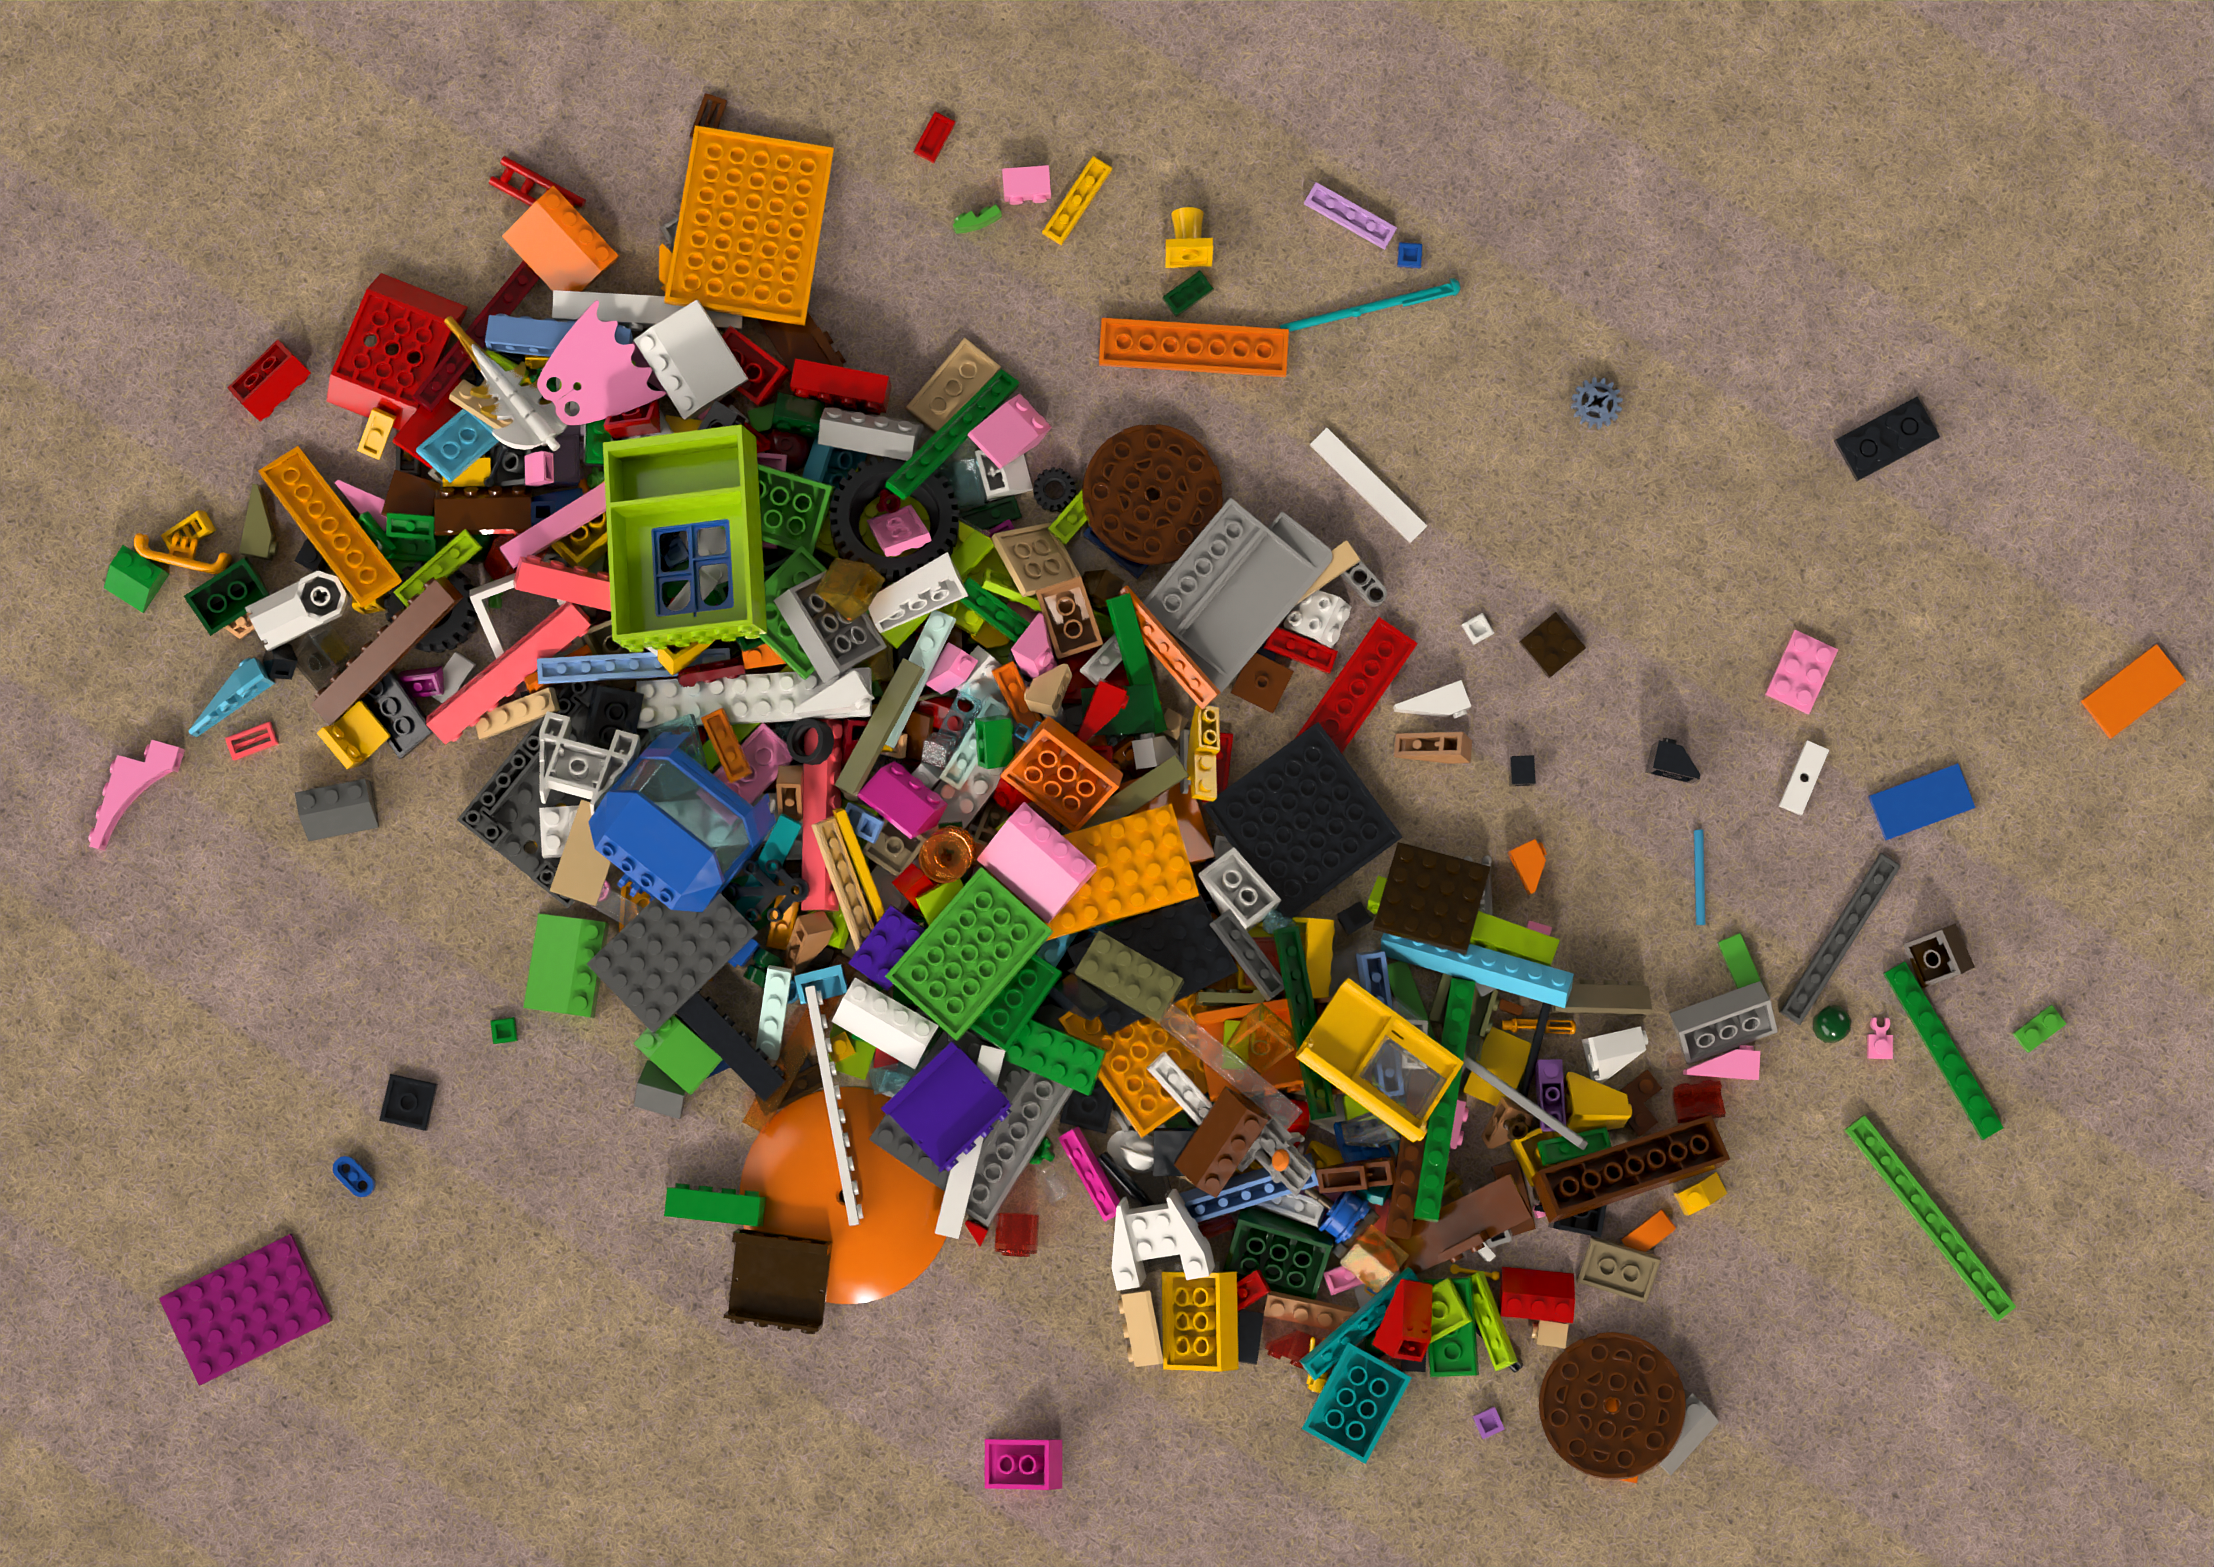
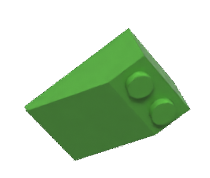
M676 1014L655 1033H652L647 1028L633 1043L690 1095L723 1060Z

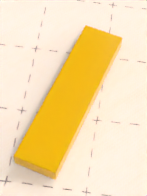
M1092 156L1043 229L1042 234L1062 246L1113 168Z

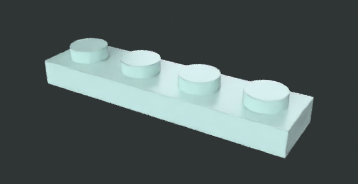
M989 697L976 718L994 715L1006 716L1010 709ZM975 720L939 779L960 791L978 762Z
M769 965L767 968L756 1050L760 1047L769 1056L768 1059L778 1060L793 969Z

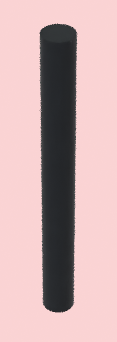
M1545 1002L1541 1006L1519 1093L1525 1097L1528 1096L1552 1007L1551 1004Z

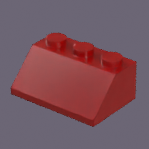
M277 339L227 389L261 422L273 413L276 406L287 400L297 386L305 383L311 372Z
M1512 1267L1501 1268L1498 1305L1500 1316L1573 1323L1575 1309L1574 1273Z

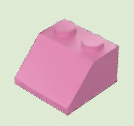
M1038 613L1011 648L1021 673L1031 679L1057 667L1055 650L1045 619L1042 614Z

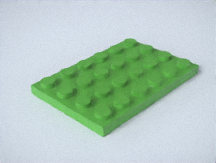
M981 867L885 977L951 1037L958 1041L1054 931Z

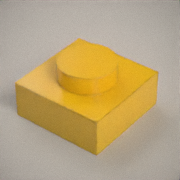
M845 1031L830 1039L832 1052H829L835 1064L856 1053Z

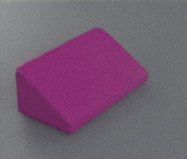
M442 666L404 670L398 674V677L413 698L444 694Z

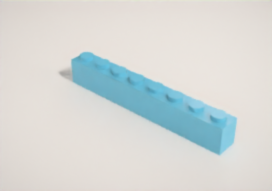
M1383 933L1381 938V950L1385 951L1386 957L1558 1007H1566L1572 989L1573 973L1473 944H1469L1467 954L1465 955Z

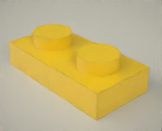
M374 407L357 451L380 460L396 416Z

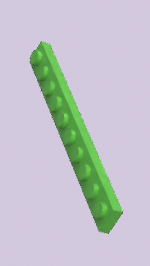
M1862 1115L1844 1130L1992 1318L1998 1322L2016 1308L2008 1295L1867 1117Z

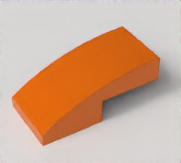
M1661 1209L1643 1221L1640 1226L1622 1237L1621 1241L1627 1247L1647 1252L1676 1230V1226Z

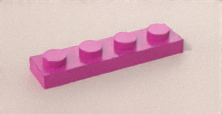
M1078 1126L1058 1137L1101 1217L1106 1222L1116 1216V1208L1120 1200Z

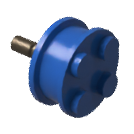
M1313 1187L1304 1190V1193L1328 1209L1318 1230L1329 1232L1335 1237L1336 1243L1345 1242L1347 1238L1349 1239L1357 1229V1226L1354 1224L1363 1219L1371 1208L1367 1205L1368 1199L1362 1200L1351 1191H1343L1333 1202Z

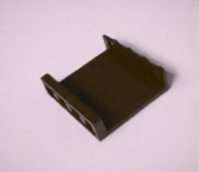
M741 1228L734 1231L732 1242H736L729 1308L723 1318L730 1319V1322L735 1324H744L746 1321L753 1322L756 1327L774 1325L777 1326V1329L783 1331H790L794 1328L801 1329V1333L815 1334V1332H818L823 1327L833 1242Z

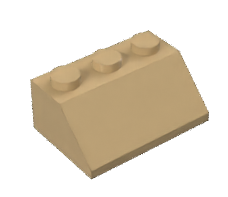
M1150 1288L1122 1293V1299L1118 1300L1120 1314L1125 1313L1127 1322L1122 1324L1124 1338H1130L1131 1347L1127 1348L1129 1362L1134 1361L1135 1367L1164 1363Z

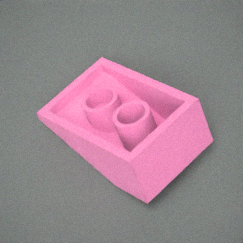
M1018 394L970 431L968 436L1001 469L1037 446L1052 427L1021 394Z

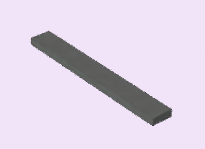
M1879 853L1780 1009V1014L1797 1025H1801L1901 865L1886 855Z

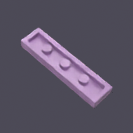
M1317 182L1304 202V205L1384 250L1397 230V227Z

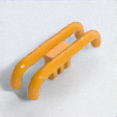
M137 533L134 537L136 552L146 559L210 574L221 573L229 568L232 562V556L224 552L220 553L217 561L212 564L194 560L198 546V539L195 538L191 540L190 547H188L189 537L183 536L181 545H179L180 535L174 534L169 554L149 548L148 535Z

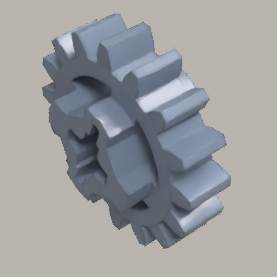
M1593 377L1591 384L1584 380L1582 383L1583 388L1577 386L1575 391L1578 394H1573L1571 397L1572 400L1576 401L1571 405V409H1577L1573 415L1574 418L1580 416L1582 419L1579 424L1582 425L1586 421L1588 422L1589 429H1591L1593 424H1596L1597 429H1601L1602 423L1607 427L1610 426V419L1616 421L1618 418L1616 413L1622 411V408L1617 406V404H1620L1623 398L1616 397L1620 390L1613 391L1614 383L1611 382L1609 385H1606L1605 378L1600 383H1597L1596 377ZM1596 389L1603 390L1605 393L1599 392ZM1585 393L1587 402L1582 406L1581 400ZM1594 400H1595L1596 402H1597V401H1602V400H1604V401L1601 403L1600 406H1598V405L1593 406V405H1592V406L1590 407V405L1592 404V402H1593ZM1611 401L1612 408L1610 413H1608L1607 403ZM1587 414L1596 415L1597 418L1591 417V416H1589V415H1587Z

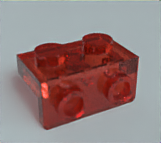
M1706 1080L1699 1084L1690 1085L1689 1083H1683L1674 1087L1672 1102L1677 1123L1690 1122L1712 1115L1713 1119L1725 1117L1726 1111L1721 1095V1081Z

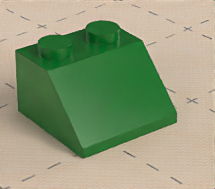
M122 545L109 565L104 589L144 613L169 576V573L130 548Z

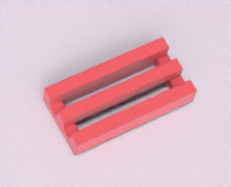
M269 721L226 737L225 740L232 760L235 761L278 745L279 742L276 739L272 723ZM265 729L268 731V733L233 745L232 743L235 740ZM267 738L271 739V741L265 742L263 744L257 745L255 747L249 748L239 753L235 752V750L241 749L243 747L249 746L251 744L257 743Z

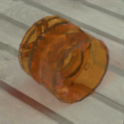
M952 825L941 827L933 832L920 848V867L925 875L935 882L944 884L954 882L962 877L974 862L976 856L975 842L971 835L961 827ZM947 848H948V850H953V851H954V854H953V855H952L951 853H948V854H947V853H946Z

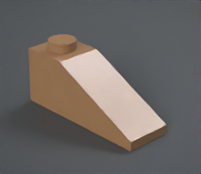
M1464 732L1398 733L1395 737L1394 757L1447 764L1470 763L1472 740Z
M824 911L798 916L782 959L786 961V968L793 969L791 978L799 975L829 943L834 927Z

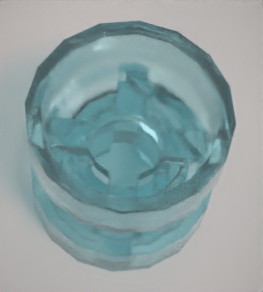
M1276 910L1270 911L1263 922V930L1269 934H1273L1275 929L1296 926L1295 920L1289 917L1284 918L1282 913Z

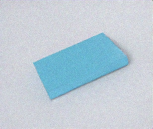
M462 409L418 446L416 452L451 483L498 443L499 440L492 435L494 428L465 409Z

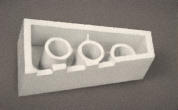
M947 552L882 591L872 595L865 601L876 628L882 633L967 597L968 594L961 576Z

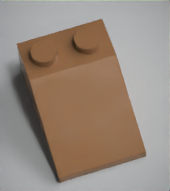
M1081 576L1035 591L1058 659L1104 645Z

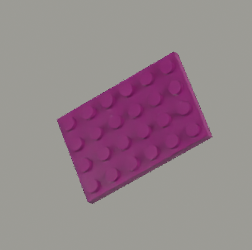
M292 1234L159 1298L199 1386L332 1321Z

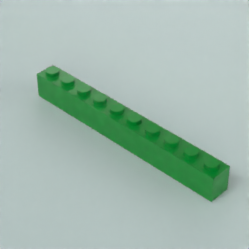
M1452 978L1441 1046L1463 1061L1476 982ZM1462 1067L1429 1117L1413 1219L1436 1223L1439 1219ZM1436 1075V1077H1435L1434 1086H1435L1436 1082L1438 1081V1076H1437V1075Z

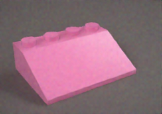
M1025 802L1011 815L977 858L979 863L1048 924L1097 871L1094 863Z

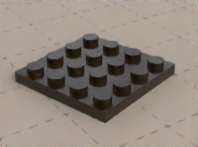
M1398 842L1373 930L1466 955L1491 866Z

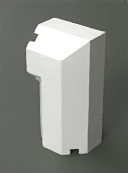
M316 571L301 578L299 582L245 607L248 613L252 612L248 616L261 641L263 640L264 643L268 642L264 646L267 651H270L342 616L349 596L338 577Z

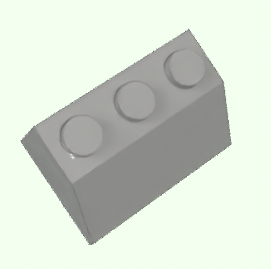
M1684 1389L1686 1396V1418L1682 1434L1671 1453L1659 1464L1670 1476L1719 1423L1712 1412L1693 1393Z

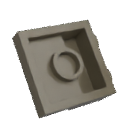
M884 818V825L876 844L868 841L862 853L898 877L916 860L929 840L925 838L926 832L910 839Z

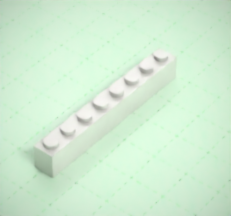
M554 290L552 319L557 322L566 323L567 321H577L595 301L599 300L597 309L598 320L601 322L617 321L618 325L629 327L631 331H643V328L649 329L684 307L665 304V296ZM705 310L719 332L724 334L729 326H732L740 333L743 332V316Z

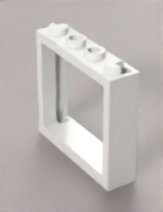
M516 573L471 589L469 594L496 659L506 649L484 599L514 588L513 581ZM557 599V601H558V603H559V606H561L563 603L566 602V601ZM577 636L574 638L575 644L570 645L564 652H557L553 657H564L585 646L586 641L584 637Z

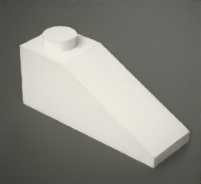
M853 670L796 707L794 711L802 718L860 711L870 705V701L874 699V696L861 675Z
M1461 680L1393 706L1394 712L1439 717L1453 715L1454 719L1467 715L1466 710L1471 708Z

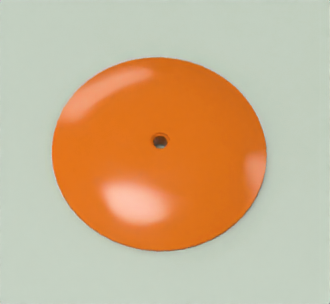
M839 1087L841 1099L837 1100L838 1107L844 1110L846 1123H842L843 1133L848 1132L850 1147H846L848 1157L852 1156L855 1168L854 1171H851L852 1181L857 1180L859 1194L855 1195L857 1205L861 1204L864 1218L860 1219V1224L849 1226L846 1205L840 1198V1193L843 1189L824 1090L814 1092L789 1104L766 1124L747 1155L741 1176L740 1194L745 1195V1190L758 1191L759 1196L766 1197L763 1226L743 1225L744 1229L832 1241L826 1302L857 1304L881 1299L906 1287L922 1274L935 1259L947 1237L935 1234L945 1191L869 1140V1137L885 1116V1112L881 1108L892 1097L871 1089Z

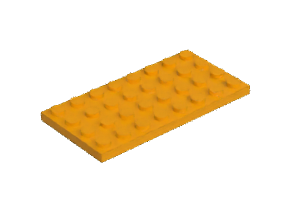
M1172 803L1062 835L1096 865L1097 871L1049 924L991 873L1000 884L1054 931L1046 941L1199 896Z

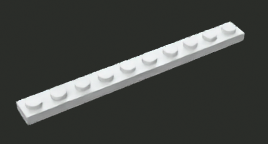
M815 986L805 987L838 1168L849 1226L859 1225L860 1219L864 1218L861 1204L857 1205L855 1195L859 1194L857 1180L852 1181L851 1171L855 1170L853 1158L847 1155L846 1147H850L848 1132L843 1133L842 1123H846L844 1110L838 1107L837 1100L841 1099L839 1085H834L833 1076L837 1075L835 1062H830L828 1053L832 1052L830 1037H825L824 1029L828 1028L826 1014L821 1015L820 1005L824 1004L821 990L817 991Z

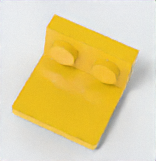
M358 701L334 725L323 727L317 732L319 737L346 769L359 767L391 736L362 701Z

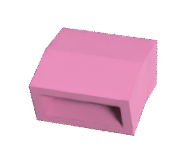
M540 451L525 456V485L541 486L554 483L553 453Z

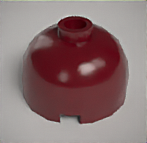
M773 429L768 434L766 439L770 441V449L766 450L765 453L787 455L786 472H795L807 463L811 451V443L808 437L781 432Z

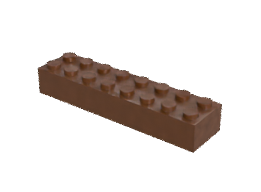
M1709 1115L1541 1169L1531 1180L1548 1222L1552 1223L1720 1168L1730 1160V1157L1713 1117Z

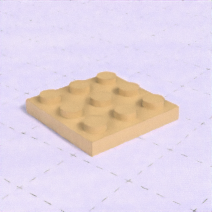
M1051 522L994 533L991 538L1022 597L1035 595L1036 590L1080 576L1063 543L1048 531L1052 524Z

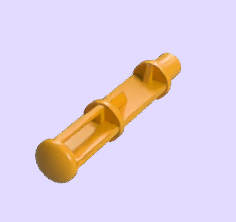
M1514 1018L1512 1020H1502V1030H1511L1514 1033L1519 1028L1535 1030L1538 1019ZM1548 1020L1545 1034H1574L1576 1032V1023L1574 1020ZM1550 1022H1570V1025L1550 1024ZM1550 1029L1570 1030V1032H1550Z

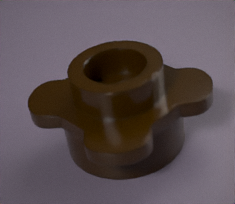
M1518 1114L1516 1118L1504 1121L1503 1127L1507 1129V1137L1510 1140L1522 1139L1529 1133L1530 1127L1526 1125V1117L1523 1114Z

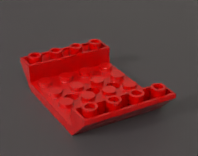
M380 273L366 289L331 371L326 401L366 418L370 417L372 409L376 407L396 416L392 428L400 431L420 406L419 403L412 399V396L440 363L451 337L452 331L445 324L444 320L452 316L461 326L468 307ZM370 335H375L377 343L372 347L366 346V338ZM391 344L399 346V351L395 355L387 354V348ZM412 353H420L421 359L418 363H409V356Z

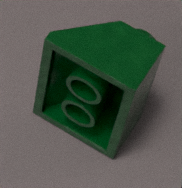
M246 556L183 597L211 636L248 613L245 607L270 596V593L260 574Z

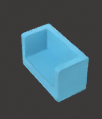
M841 964L794 976L801 1004L808 1003L805 987L815 986L817 991L821 990L823 999L846 994L849 989L844 968Z

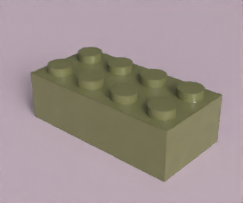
M1101 931L1097 933L1075 971L1076 976L1159 1024L1184 984L1183 978Z

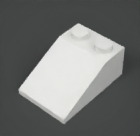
M1234 847L1199 873V877L1221 915L1231 909L1247 932L1272 914L1281 901Z

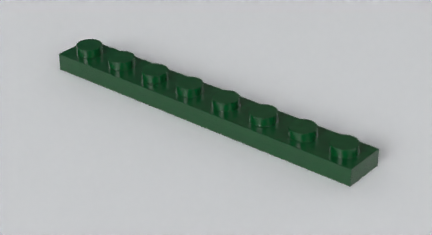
M1299 926L1275 929L1273 934L1298 1051L1317 1022V1015ZM1299 1060L1311 1121L1337 1116L1330 1082Z

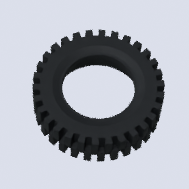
M875 456L870 458L869 466H866L865 462L862 461L858 464L857 472L852 468L848 472V479L846 480L843 477L839 482L840 489H835L833 494L834 500H831L830 529L835 550L838 549L840 560L846 561V567L850 571L854 568L856 576L860 579L863 575H866L868 583L874 584L875 579L880 580L881 587H887V581L894 584L947 552L949 556L953 554V547H956L957 535L959 533V510L957 497L954 498L952 486L948 487V480L944 475L939 478V470L936 469L909 495L925 508L930 520L929 534L932 541L925 543L916 552L904 557H885L877 554L862 539L859 530L860 517L865 507L873 499L879 497L881 490L886 489L888 492H892L885 487L886 482L906 461L901 459L890 460V457L883 456V461L878 462Z

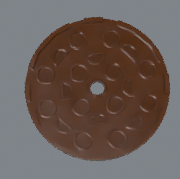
M1161 424L1136 425L1123 429L1121 432L1108 438L1093 455L1083 479V508L1093 532L1112 552L1127 560L1141 564L1160 565L1172 563L1179 560L1221 510L1223 505L1222 480L1217 465L1214 464L1208 455V451L1189 434L1177 428ZM1148 489H1156L1159 493V498L1157 500H1149L1146 494Z
M1618 1332L1598 1333L1597 1335L1572 1343L1552 1362L1540 1388L1539 1415L1549 1443L1556 1453L1571 1467L1595 1478L1606 1480L1628 1479L1650 1471L1659 1465L1674 1449L1685 1424L1686 1396L1675 1367L1654 1345L1630 1334ZM1611 1399L1619 1402V1408L1615 1412L1606 1410V1403Z

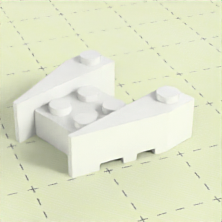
M547 711L539 732L541 801L544 804L546 803L550 789L591 799L590 809L591 815H593L606 793L637 760L641 749L640 736L616 729L609 750L569 740L572 731L570 717Z
M1172 1189L1166 1198L1167 1203L1130 1209L1127 1197H1123L1117 1205L1112 1256V1272L1117 1291L1137 1288L1142 1285L1146 1279L1142 1260L1180 1254L1186 1280L1211 1275L1215 1268L1210 1243L1206 1237H1203L1196 1220L1191 1217L1184 1206L1185 1202L1177 1189Z

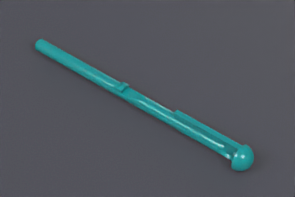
M1450 278V283L1281 324L1279 327L1280 329H1289V332L1348 317H1359L1364 313L1403 304V307L1451 295L1456 296L1461 290V285L1457 279Z

